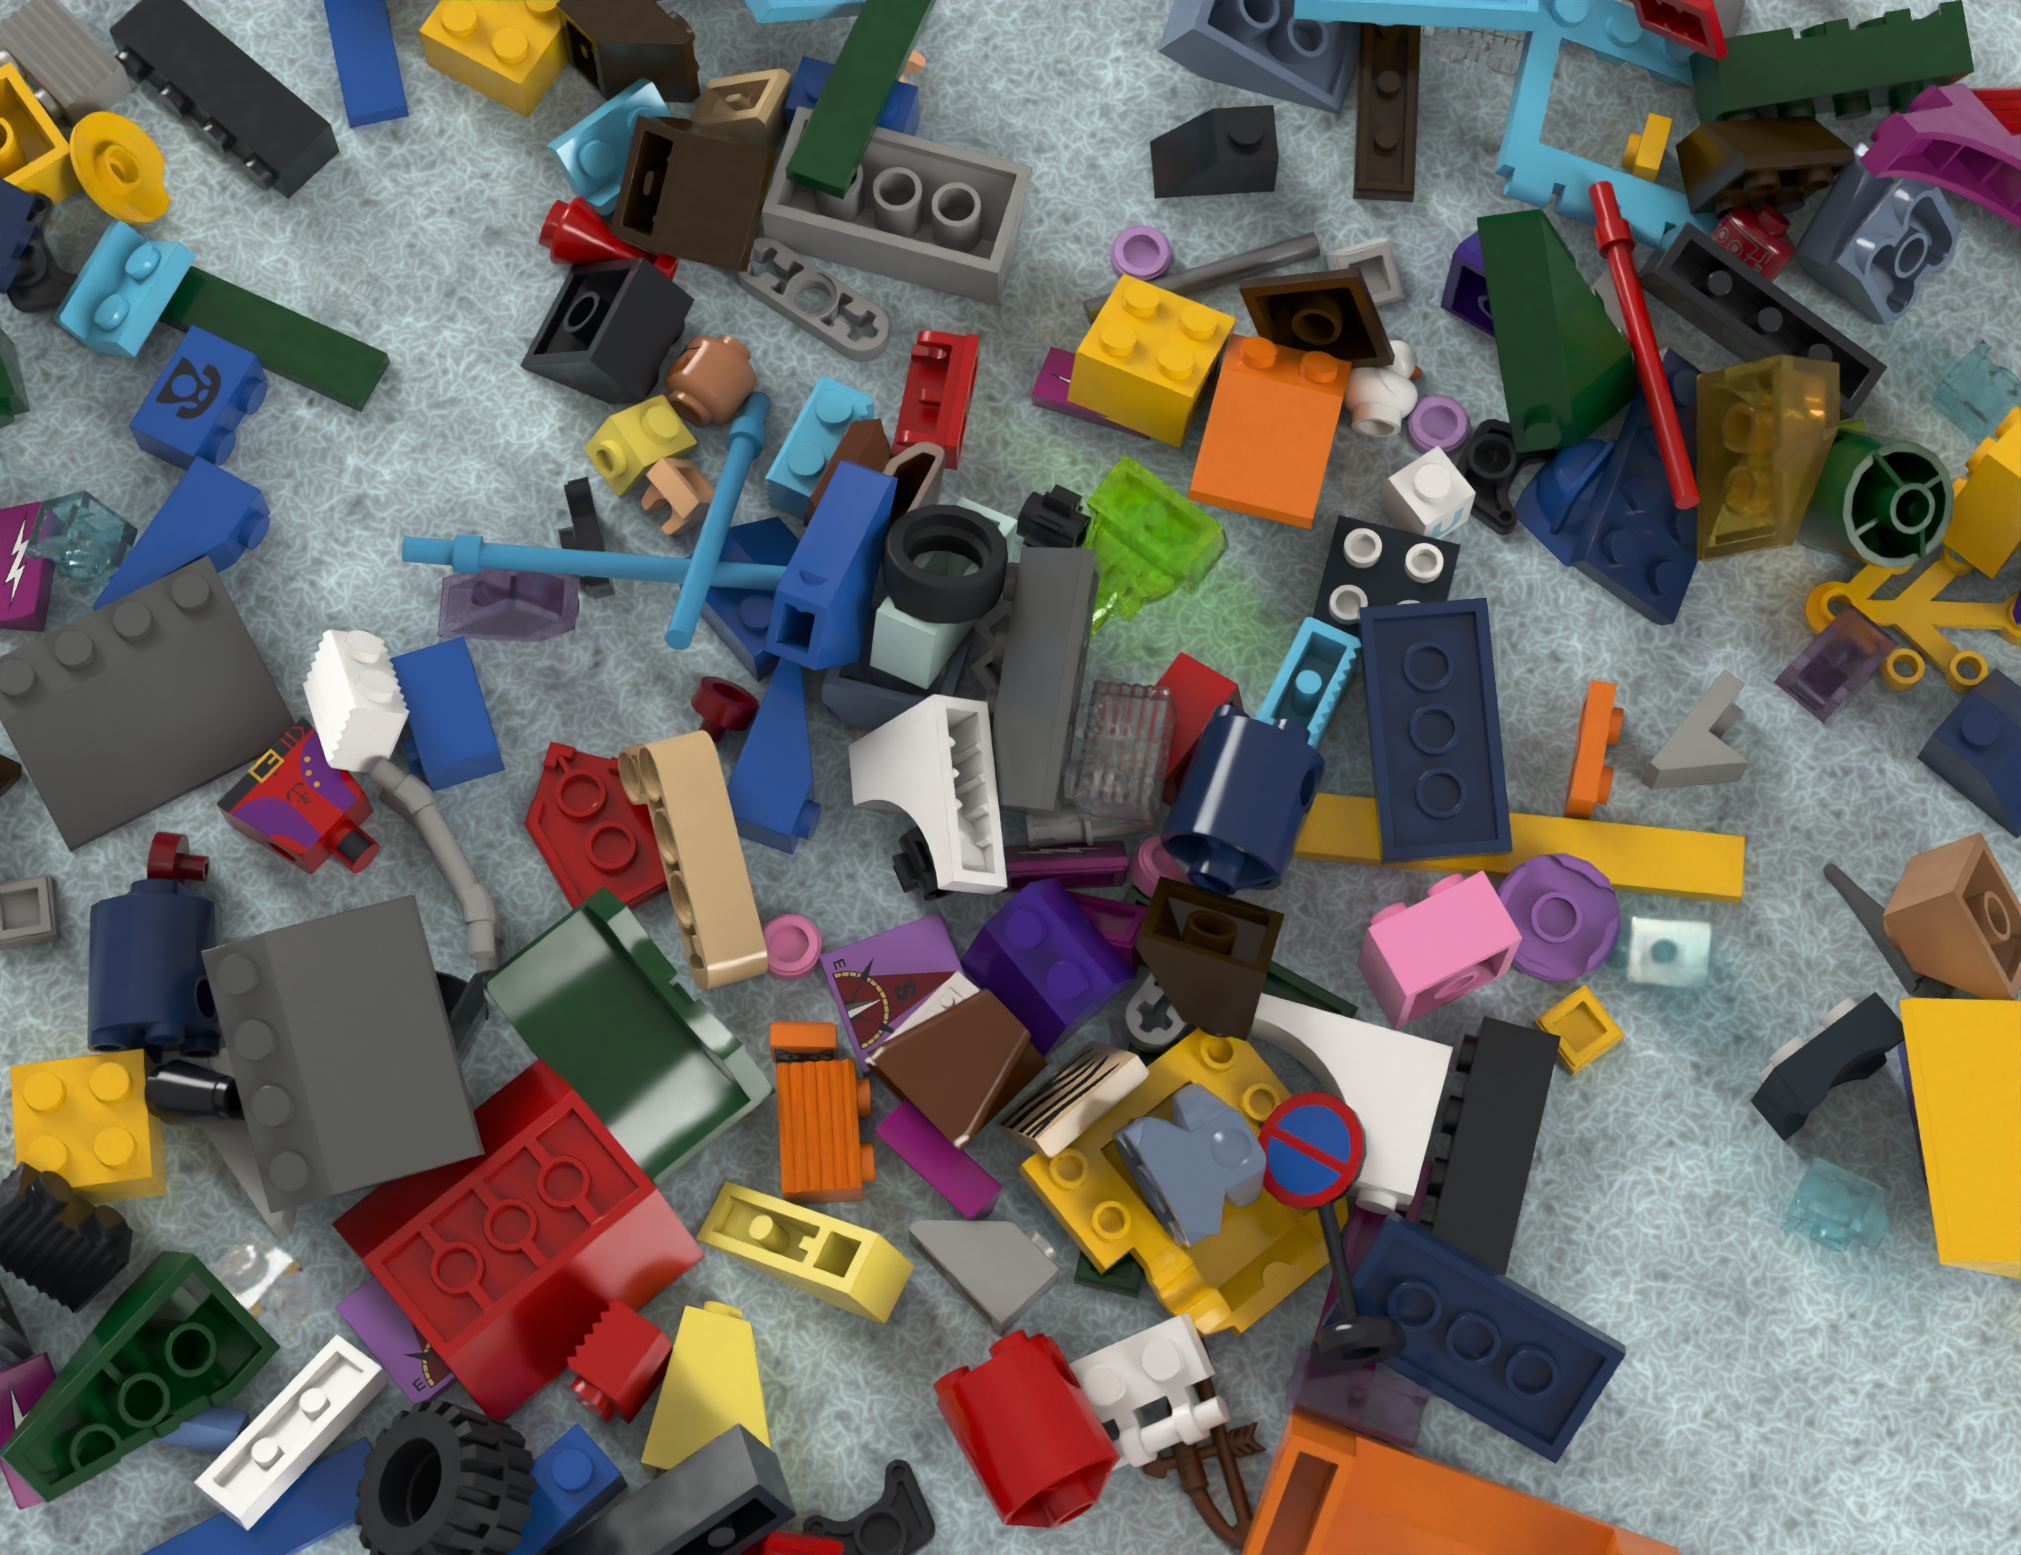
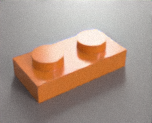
M1591 680L1583 699L1563 817L1589 820L1596 803L1607 804L1614 767L1603 765L1607 744L1617 745L1624 709L1613 707L1616 684Z

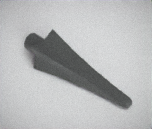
M1830 863L1824 867V875L1863 924L1909 996L1921 987L1930 998L1947 999L1955 991L1956 987L1913 971L1902 950L1898 951L1890 944L1883 925V914L1886 909L1857 886L1836 865Z

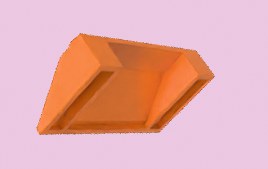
M1292 1409L1269 1468L1241 1555L1680 1554L1678 1548Z

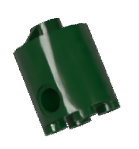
M1827 428L1806 437L1790 453L1788 459L1776 467L1773 473L1772 483L1775 491L1778 493L1777 502L1784 525L1803 546L1878 567L1904 568L1924 559L1942 541L1952 520L1954 491L1949 471L1936 453L1915 442L1846 428Z

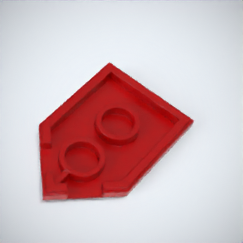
M550 741L543 763L544 770L535 798L531 801L524 825L571 908L575 909L603 886L627 905L630 910L668 891L669 888L647 803L635 805L628 799L620 779L618 758L612 757L607 759L576 751L575 747Z

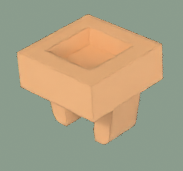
M661 457L646 473V476L652 483L644 494L641 505L646 511H657L666 502H669L672 506V515L664 523L661 530L665 534L681 535L701 521H705L716 489L691 460Z

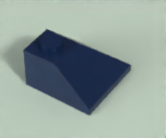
M1995 668L1967 694L1934 731L1917 758L2015 838H2018L2021 835V687Z

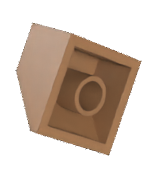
M1979 832L1912 856L1883 914L1884 930L1890 944L1896 950H1902L1912 970L1987 1000H2015L2021 987V904L1982 833Z

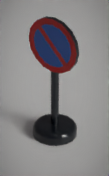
M1318 1091L1296 1094L1276 1106L1262 1124L1257 1140L1266 1155L1263 1186L1268 1193L1283 1205L1303 1211L1318 1210L1343 1320L1325 1327L1314 1336L1310 1346L1313 1364L1318 1369L1329 1371L1365 1367L1397 1355L1407 1345L1403 1327L1394 1318L1383 1315L1360 1316L1333 1205L1334 1202L1348 1193L1360 1177L1367 1155L1366 1133L1357 1113L1340 1098Z

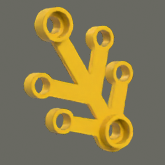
M1945 544L1939 553V559L1895 600L1869 598L1892 574H1903L1913 564L1904 568L1878 567L1868 564L1848 583L1829 581L1817 586L1808 596L1804 607L1806 623L1815 635L1829 642L1849 641L1882 672L1885 683L1896 691H1908L1917 685L1924 673V661L1914 650L1908 648L1895 650L1872 626L1894 627L1945 674L1948 685L1960 693H1969L1987 676V662L1982 655L1975 651H1959L1935 628L1998 630L2007 642L2021 646V624L2017 625L2012 615L2019 593L2009 596L2004 603L1932 601L1957 576L1968 575L1975 568L1969 562L1955 560L1950 553L1951 548ZM1830 602L1843 604L1847 609L1848 615L1844 617L1834 616L1828 610L1827 604ZM1896 662L1906 663L1911 667L1913 676L1909 678L1899 676L1894 671L1893 664ZM1959 664L1971 666L1976 673V678L1969 680L1961 677L1957 672L1956 666Z

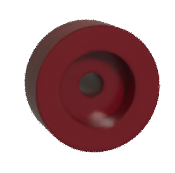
M705 676L701 679L693 695L691 705L698 714L704 717L698 730L706 731L711 736L713 742L719 743L727 729L745 731L749 728L759 707V702L750 692L733 682L718 677Z
M158 831L153 838L149 851L147 879H167L183 885L185 880L206 882L210 869L209 856L190 854L189 841L186 834Z

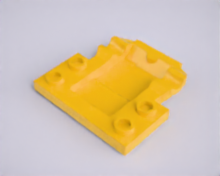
M1198 1027L1146 1067L1150 1072L1147 1075V1079L1053 1158H1048L1035 1153L1022 1163L1017 1171L1100 1274L1104 1273L1130 1252L1143 1268L1148 1284L1152 1287L1158 1300L1173 1318L1188 1311L1200 1338L1227 1329L1237 1338L1323 1269L1330 1261L1318 1210L1303 1211L1283 1205L1268 1193L1264 1186L1260 1197L1243 1208L1234 1207L1223 1202L1219 1235H1209L1191 1247L1186 1246L1185 1243L1178 1247L1159 1223L1119 1154L1112 1136L1114 1132L1126 1126L1129 1120L1150 1116L1155 1119L1162 1118L1172 1122V1099L1174 1094L1193 1083L1206 1087L1238 1110L1246 1119L1257 1139L1262 1124L1276 1106L1292 1097V1094L1247 1040L1243 1041L1234 1037H1214L1203 1032ZM1346 1195L1333 1203L1340 1233L1349 1219Z

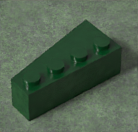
M1962 0L1940 3L1937 10L1924 18L1912 20L1910 8L1885 12L1883 17L1862 22L1854 30H1850L1848 18L1827 21L1802 30L1800 32L1801 38L1794 39L1792 28L1724 38L1728 55L1720 61L1697 51L1689 56L1700 124L1703 122L1808 115L1816 120V114L1834 112L1836 120L1844 121L1867 116L1872 113L1871 108L1884 106L1890 107L1891 114L1897 112L1905 114L1909 113L1907 109L1913 100L1927 88L1933 85L1937 87L1952 85L1974 72Z

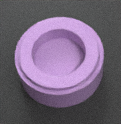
M1145 225L1129 227L1120 232L1112 243L1110 257L1112 270L1119 279L1123 273L1144 282L1164 277L1168 273L1171 264V246L1165 235L1153 227Z
M1442 395L1429 396L1420 400L1410 412L1407 422L1409 442L1422 455L1436 446H1439L1447 457L1456 454L1464 446L1470 429L1469 416L1464 407L1456 400Z

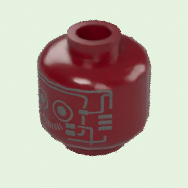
M1761 203L1757 209L1749 207L1732 208L1709 236L1770 282L1775 280L1795 253V246L1790 236L1786 233L1791 226L1790 222L1779 211L1765 203Z

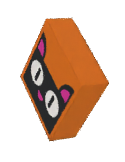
M774 1021V1024H771L770 1049L773 1062L838 1060L837 1025H834L833 1022Z

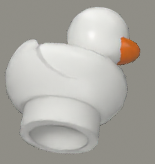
M1390 341L1395 354L1393 365L1350 370L1343 403L1352 412L1351 428L1355 432L1373 437L1394 436L1401 430V419L1409 415L1414 409L1418 393L1416 386L1409 380L1420 377L1422 371L1417 367L1415 351L1404 341Z

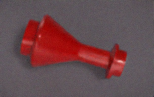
M582 196L574 198L570 204L557 200L551 207L540 233L539 245L550 249V260L553 264H583L644 257L669 279L673 280L679 264V258L662 253L656 256L610 234L611 228Z

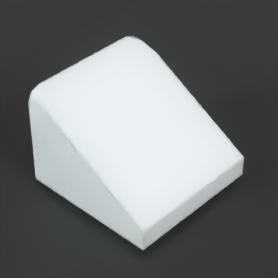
M1377 238L1324 253L1330 271L1360 267L1375 307L1405 298L1390 239Z

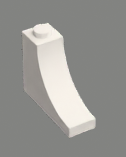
M933 694L848 746L854 806L907 812L915 820L928 843L936 870L938 889L994 895L1008 887L987 702Z
M1261 993L1250 1036L1267 1041L1296 1058L1314 1075L1327 1094L1340 1098L1357 1113L1365 1130L1367 1155L1360 1177L1346 1195L1356 1197V1205L1370 1212L1388 1215L1390 1210L1394 1212L1395 1209L1407 1212L1415 1194L1453 1047Z

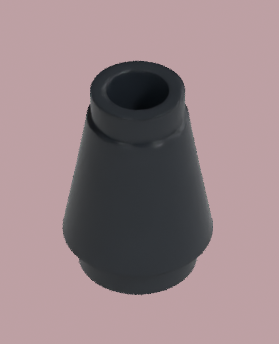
M174 1059L165 1065L157 1066L150 1073L145 1085L147 1109L153 1116L160 1118L167 1125L173 1126L238 1118L244 1113L235 1078L180 1059Z

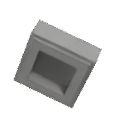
M50 874L0 882V950L60 940L54 879Z

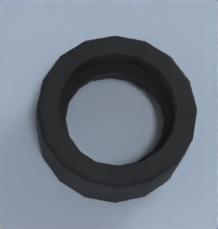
M931 504L910 510L894 522L886 537L882 569L884 589L893 603L912 617L937 624H960L978 619L996 606L1003 592L1008 562L1006 539L995 523L979 512L964 507ZM929 551H949L965 556L977 564L980 569L975 573L961 577H941L923 571L913 564L910 559L915 555Z

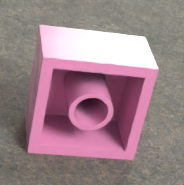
M1483 870L1467 879H1464L1461 873L1448 876L1427 891L1429 898L1407 908L1404 902L1395 903L1381 910L1370 919L1372 926L1367 928L1356 965L1394 1031L1507 974L1522 936Z

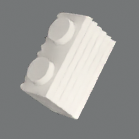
M330 629L322 633L324 641L318 643L320 651L314 653L316 661L310 663L312 671L306 673L308 681L302 684L329 766L336 769L371 773L374 766L383 758L390 759L410 711L405 709L407 703L402 701L404 695L400 693L401 687L397 685L399 680L394 677L396 672L392 670L393 664L389 662L391 657L387 655L388 649L384 647L385 641L365 631L354 630L344 632Z

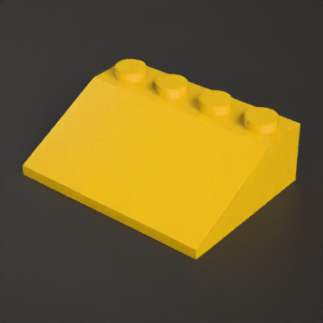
M1907 998L1900 1000V1011L1940 1264L2021 1279V1001Z

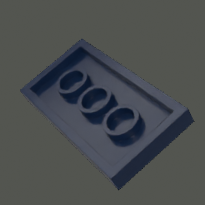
M1669 347L1658 350L1700 502L1688 509H1678L1675 507L1640 380L1569 561V564L1648 620L1661 626L1673 624L1676 620L1743 444L1744 436H1746L1755 412Z
M1487 598L1359 607L1357 618L1359 639L1362 646L1361 660L1381 864L1510 854L1513 850Z
M1391 1210L1350 1275L1360 1316L1383 1315L1392 1317L1403 1327L1407 1341L1405 1349L1380 1363L1555 1464L1626 1355L1624 1344ZM1338 1296L1323 1319L1322 1329L1343 1320Z

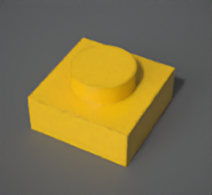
M1649 113L1642 135L1630 133L1621 168L1632 170L1631 175L1654 183L1673 119Z

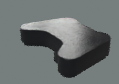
M40 193L33 195L35 199L26 219L35 224V229L19 258L12 255L13 258L21 261V264L6 291L13 306L19 311L26 313L60 306L78 277L76 274L68 273L61 269L47 243L45 230L55 206L50 197Z
M1487 419L1481 422L1456 465L1458 471L1476 492L1470 514L1499 535L1512 533L1515 530L1518 518L1509 501L1508 492L1524 467L1530 464L1546 462L1555 455L1556 449L1516 453L1510 423L1496 419Z
M583 477L568 481V484L564 485V490L573 526L559 529L561 548L606 552L600 516L589 478ZM569 575V578L577 577V575ZM582 576L584 586L590 597L594 596L595 599L615 595L612 578Z
M896 1459L891 1461L886 1467L884 1491L876 1503L847 1521H835L820 1515H813L804 1522L803 1531L821 1534L842 1542L844 1547L842 1555H915L933 1541L935 1523L910 1465L902 1459Z

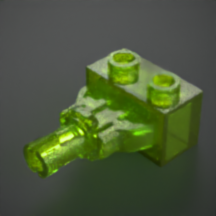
M1126 454L1123 455L1086 501L1093 522L1088 530L1084 549L1096 550L1102 566L1090 641L1109 617L1113 619L1115 615L1118 616L1120 614L1122 619L1130 623L1143 605L1160 602L1171 596L1179 588H1182L1191 595L1229 548L1223 525Z

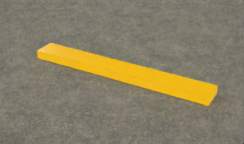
M1317 792L1292 856L1294 858L1448 874L1461 873L1468 876L1483 870L1487 878L1505 879L1514 867L1536 856L1566 853L1589 861L1609 879L1614 891L1739 903L1743 891L1745 836L1509 812L1513 850L1510 854L1381 864L1375 798Z

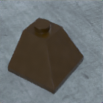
M1360 267L1241 280L1239 291L1259 337L1266 338L1274 344L1307 352H1325L1336 359L1352 362L1351 369L1394 364L1395 354Z
M1160 876L1135 947L1182 1022L1198 1026L1203 1032L1214 1037H1234L1246 1041L1285 914Z

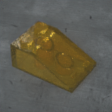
M1780 354L1697 375V490L1700 497V502L1697 504V561L1709 562L1793 545L1840 426L1839 363Z

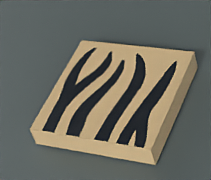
M1092 1040L998 1119L995 1125L1010 1142L1048 1158H1053L1147 1079V1075L1150 1072L1137 1054Z

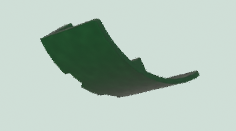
M603 886L488 975L484 980V989L535 1056L548 1064L579 1094L657 1187L776 1091L744 1044L716 1018L700 999L694 1002L678 982L671 986L669 981L677 975V971L652 941L628 906Z

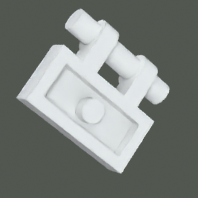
M1188 1311L1068 1364L1101 1423L1114 1419L1120 1431L1119 1439L1112 1442L1121 1458L1112 1468V1471L1128 1464L1138 1468L1156 1460L1158 1451L1181 1441L1191 1445L1208 1438L1211 1428L1230 1420L1228 1406L1221 1396H1216L1200 1403L1192 1385L1214 1375L1215 1371ZM1167 1395L1172 1407V1416L1148 1426L1140 1407Z

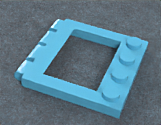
M1539 0L1537 32L1526 31L1495 171V174L1506 178L1503 195L1542 209L1548 205L1551 195H1556L1554 213L1597 227L1598 224L1588 190L1597 182L1608 181L1613 185L1621 217L1630 223L1634 241L1656 248L1663 234L1687 221L1707 236H1710L1722 219L1716 218L1715 212L1690 214L1686 194L1539 142L1560 45L1566 47L1572 42L1593 50L1597 59L1619 67L1627 62L1647 69L1650 78L1675 86L1678 82L1694 86L1689 56L1696 51L1641 28L1635 8L1613 0Z

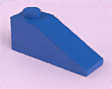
M197 456L92 605L93 611L207 555L217 573L235 564L246 548L253 550L262 542L269 529L270 518L268 516L270 511L261 490Z
M780 657L728 784L727 792L739 837L793 855L800 837L806 840L811 839L821 814L822 804L814 802L815 789L802 666Z
M579 1423L575 1424L534 1460V1466L530 1471V1476L536 1477L535 1493L530 1496L529 1506L533 1507L529 1522L525 1521L520 1532L523 1537L516 1549L511 1548L507 1555L546 1554L567 1540L628 1486L622 1473Z

